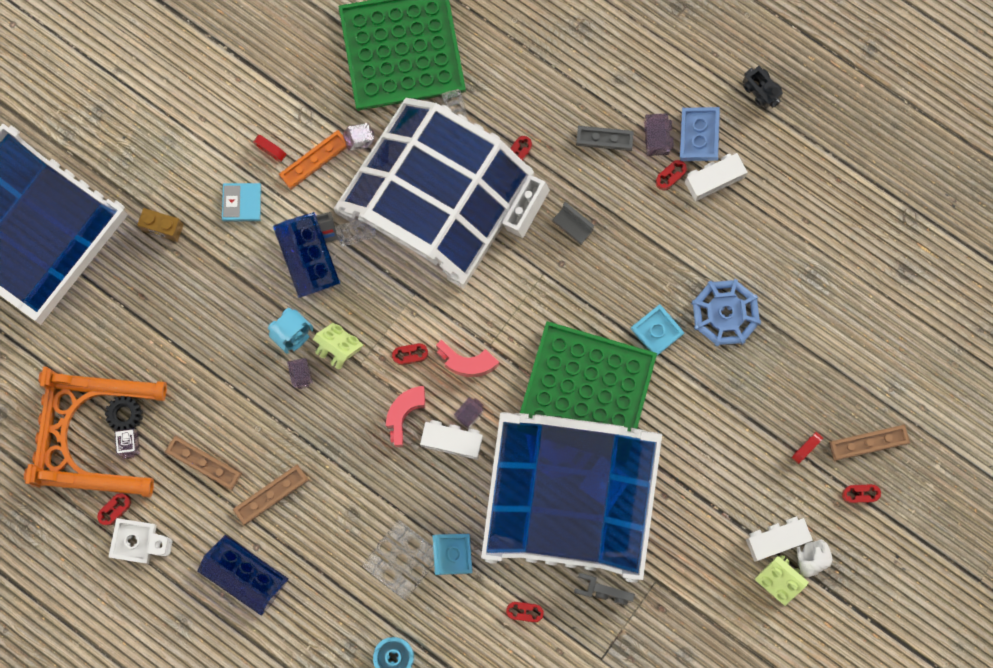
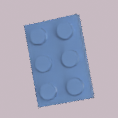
M720 107L682 108L680 161H718Z

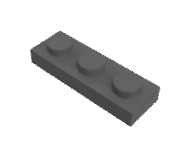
M578 126L576 146L632 151L634 131Z

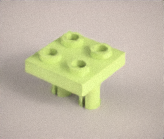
M334 323L318 332L313 339L319 344L315 351L317 355L321 352L319 357L326 358L328 352L335 355L331 365L334 366L336 363L334 367L336 369H341L344 362L359 352L364 345L355 336L348 334L340 325Z
M780 555L767 565L754 580L786 606L809 582L802 574H799L800 569H793L789 566V560L786 559L784 561L785 556Z

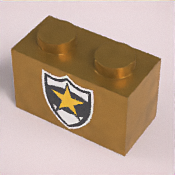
M143 208L137 224L142 232L178 242L184 225L179 218Z

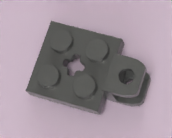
M582 573L578 574V578L590 582L587 591L575 588V594L591 598L592 594L595 593L596 598L607 600L610 597L615 599L614 603L625 606L634 600V593L596 583L597 577Z

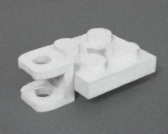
M116 518L109 558L149 564L151 554L158 556L170 555L173 541L168 537L155 534L157 526L155 524ZM133 536H136L135 539L137 540V544H134V546L131 547V543L128 542V539H132Z

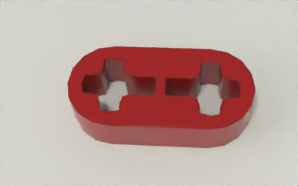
M258 134L253 141L255 146L279 162H282L287 155L281 148L262 135Z
M520 136L510 149L524 161L532 149V141L527 136ZM527 142L528 148L523 147V149L519 151L520 143ZM505 156L506 166L510 169H516V165L513 162L510 163V159Z
M675 160L659 173L655 182L657 188L665 191L677 183L686 173L687 166L685 162ZM675 166L677 168L680 166L682 167L681 173L677 171L675 174H673ZM668 176L670 177L667 184H661V178L666 179Z
M422 343L397 347L392 353L393 361L397 365L422 362L428 357V349ZM418 348L425 351V353H422V357H418V354L411 355V353L417 352ZM400 351L403 354H409V356H404L402 361L396 358Z
M815 432L791 458L799 464L821 442L823 437L818 432Z
M873 484L850 485L843 490L842 497L845 502L851 504L872 503L879 500L881 490ZM870 488L872 492H876L872 499L870 495H864V492L870 491ZM852 489L854 493H859L860 496H855L852 500L851 496H847V493Z
M116 494L98 512L97 519L99 523L106 526L113 525L116 522V518H120L130 508L131 499L125 494ZM119 498H120V499H124V498H125V500H124L125 506H124V507H123V506H118V507L115 509V507L119 504V502H118L117 500H118ZM113 510V512L110 514L111 520H103L105 518L103 514H109Z
M512 602L506 609L510 619L538 622L544 615L542 607L537 604ZM517 605L518 609L524 610V614L517 613L516 617H514L513 613L509 612V609ZM533 608H537L540 616L532 619V615L526 614V610L533 611Z

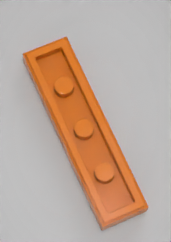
M337 130L279 173V176L289 189L292 190L349 147L350 144L340 131Z

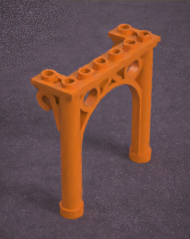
M43 366L42 372L39 373L40 386L46 389L45 394L41 398L43 410L38 418L40 429L35 438L37 449L33 453L32 458L34 465L28 464V468L24 471L25 484L36 488L53 486L141 494L142 497H151L154 489L153 478L91 473L80 468L70 455L67 433L74 413L87 400L97 396H125L164 401L167 394V383L161 381L151 383L57 374L50 368ZM72 391L88 393L84 394L83 396L77 399L75 394L72 393ZM64 395H69L73 404L67 410H60V398ZM55 411L65 416L64 419L60 418V421L53 425ZM52 434L56 436L57 443H61V447L58 445L50 447ZM60 450L65 458L60 465L54 467L51 464L52 453ZM69 464L78 473L62 472L61 470Z

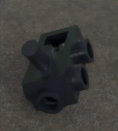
M758 66L755 69L750 68L744 74L743 87L746 92L754 94L756 97L755 102L758 106H764L766 109L770 106L774 108L781 102L782 89L770 79V75L765 69Z

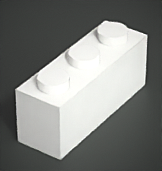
M737 153L734 155L727 154L717 163L710 162L704 166V169L700 171L696 169L688 173L685 184L694 201H698L744 179L748 172Z
M531 175L528 176L502 222L508 232L521 238L525 236L550 191L545 181Z
M431 420L430 423L425 422L420 446L478 460L483 435L479 434L480 431L468 429V431L460 430V426L450 424L449 427L442 426V422Z
M797 517L786 520L787 524L781 527L777 523L769 526V531L764 533L761 530L750 533V538L746 539L754 562L813 541L804 518L800 520Z

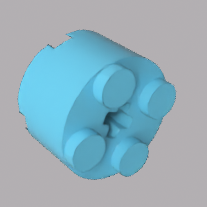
M287 308L277 321H273L268 326L270 331L269 337L286 354H289L288 350L296 351L310 337L308 332L309 330L313 331V325L297 310Z
M389 637L379 642L373 654L375 668H412L415 660L411 645L398 637ZM391 652L393 654L398 653L399 656L397 657V663L395 661H389V659L391 658Z

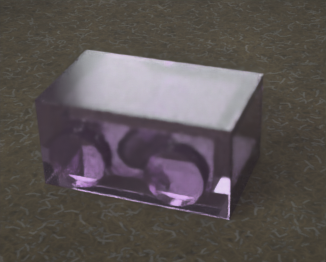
M668 113L646 114L644 118L646 155H669L670 150L674 147L673 137H670L669 132L672 131V120L668 119Z

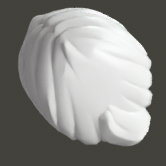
M824 540L806 543L802 552L800 547H797L798 566L804 577L808 578L817 575L831 566L833 561L831 551Z

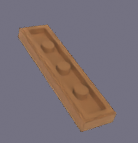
M905 424L829 442L834 461L910 444Z
M177 436L173 437L165 450V453L230 490L234 489L242 473Z
M297 464L236 506L233 511L245 526L309 480Z

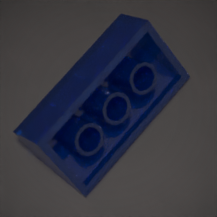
M315 212L292 218L273 226L299 298L340 284Z
M226 535L204 555L197 570L201 575L261 616L272 605L289 580V578Z

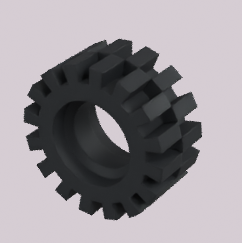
M121 396V398H114V401L111 400L109 402L110 406H106L107 412H105L108 425L117 431L135 430L136 426L141 424L139 421L143 419V416H141L143 410L140 408L141 406L130 397ZM127 407L131 411L130 418L124 422L119 421L117 418L118 410Z

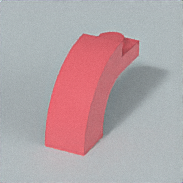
M442 340L436 344L437 354L444 360L448 359L445 367L457 375L479 377L492 372L499 366V361L486 349L475 357L467 358L455 353Z
M424 386L414 387L403 392L395 399L388 411L386 427L394 428V431H390V440L394 442L395 447H403V422L406 416L415 409L425 408Z

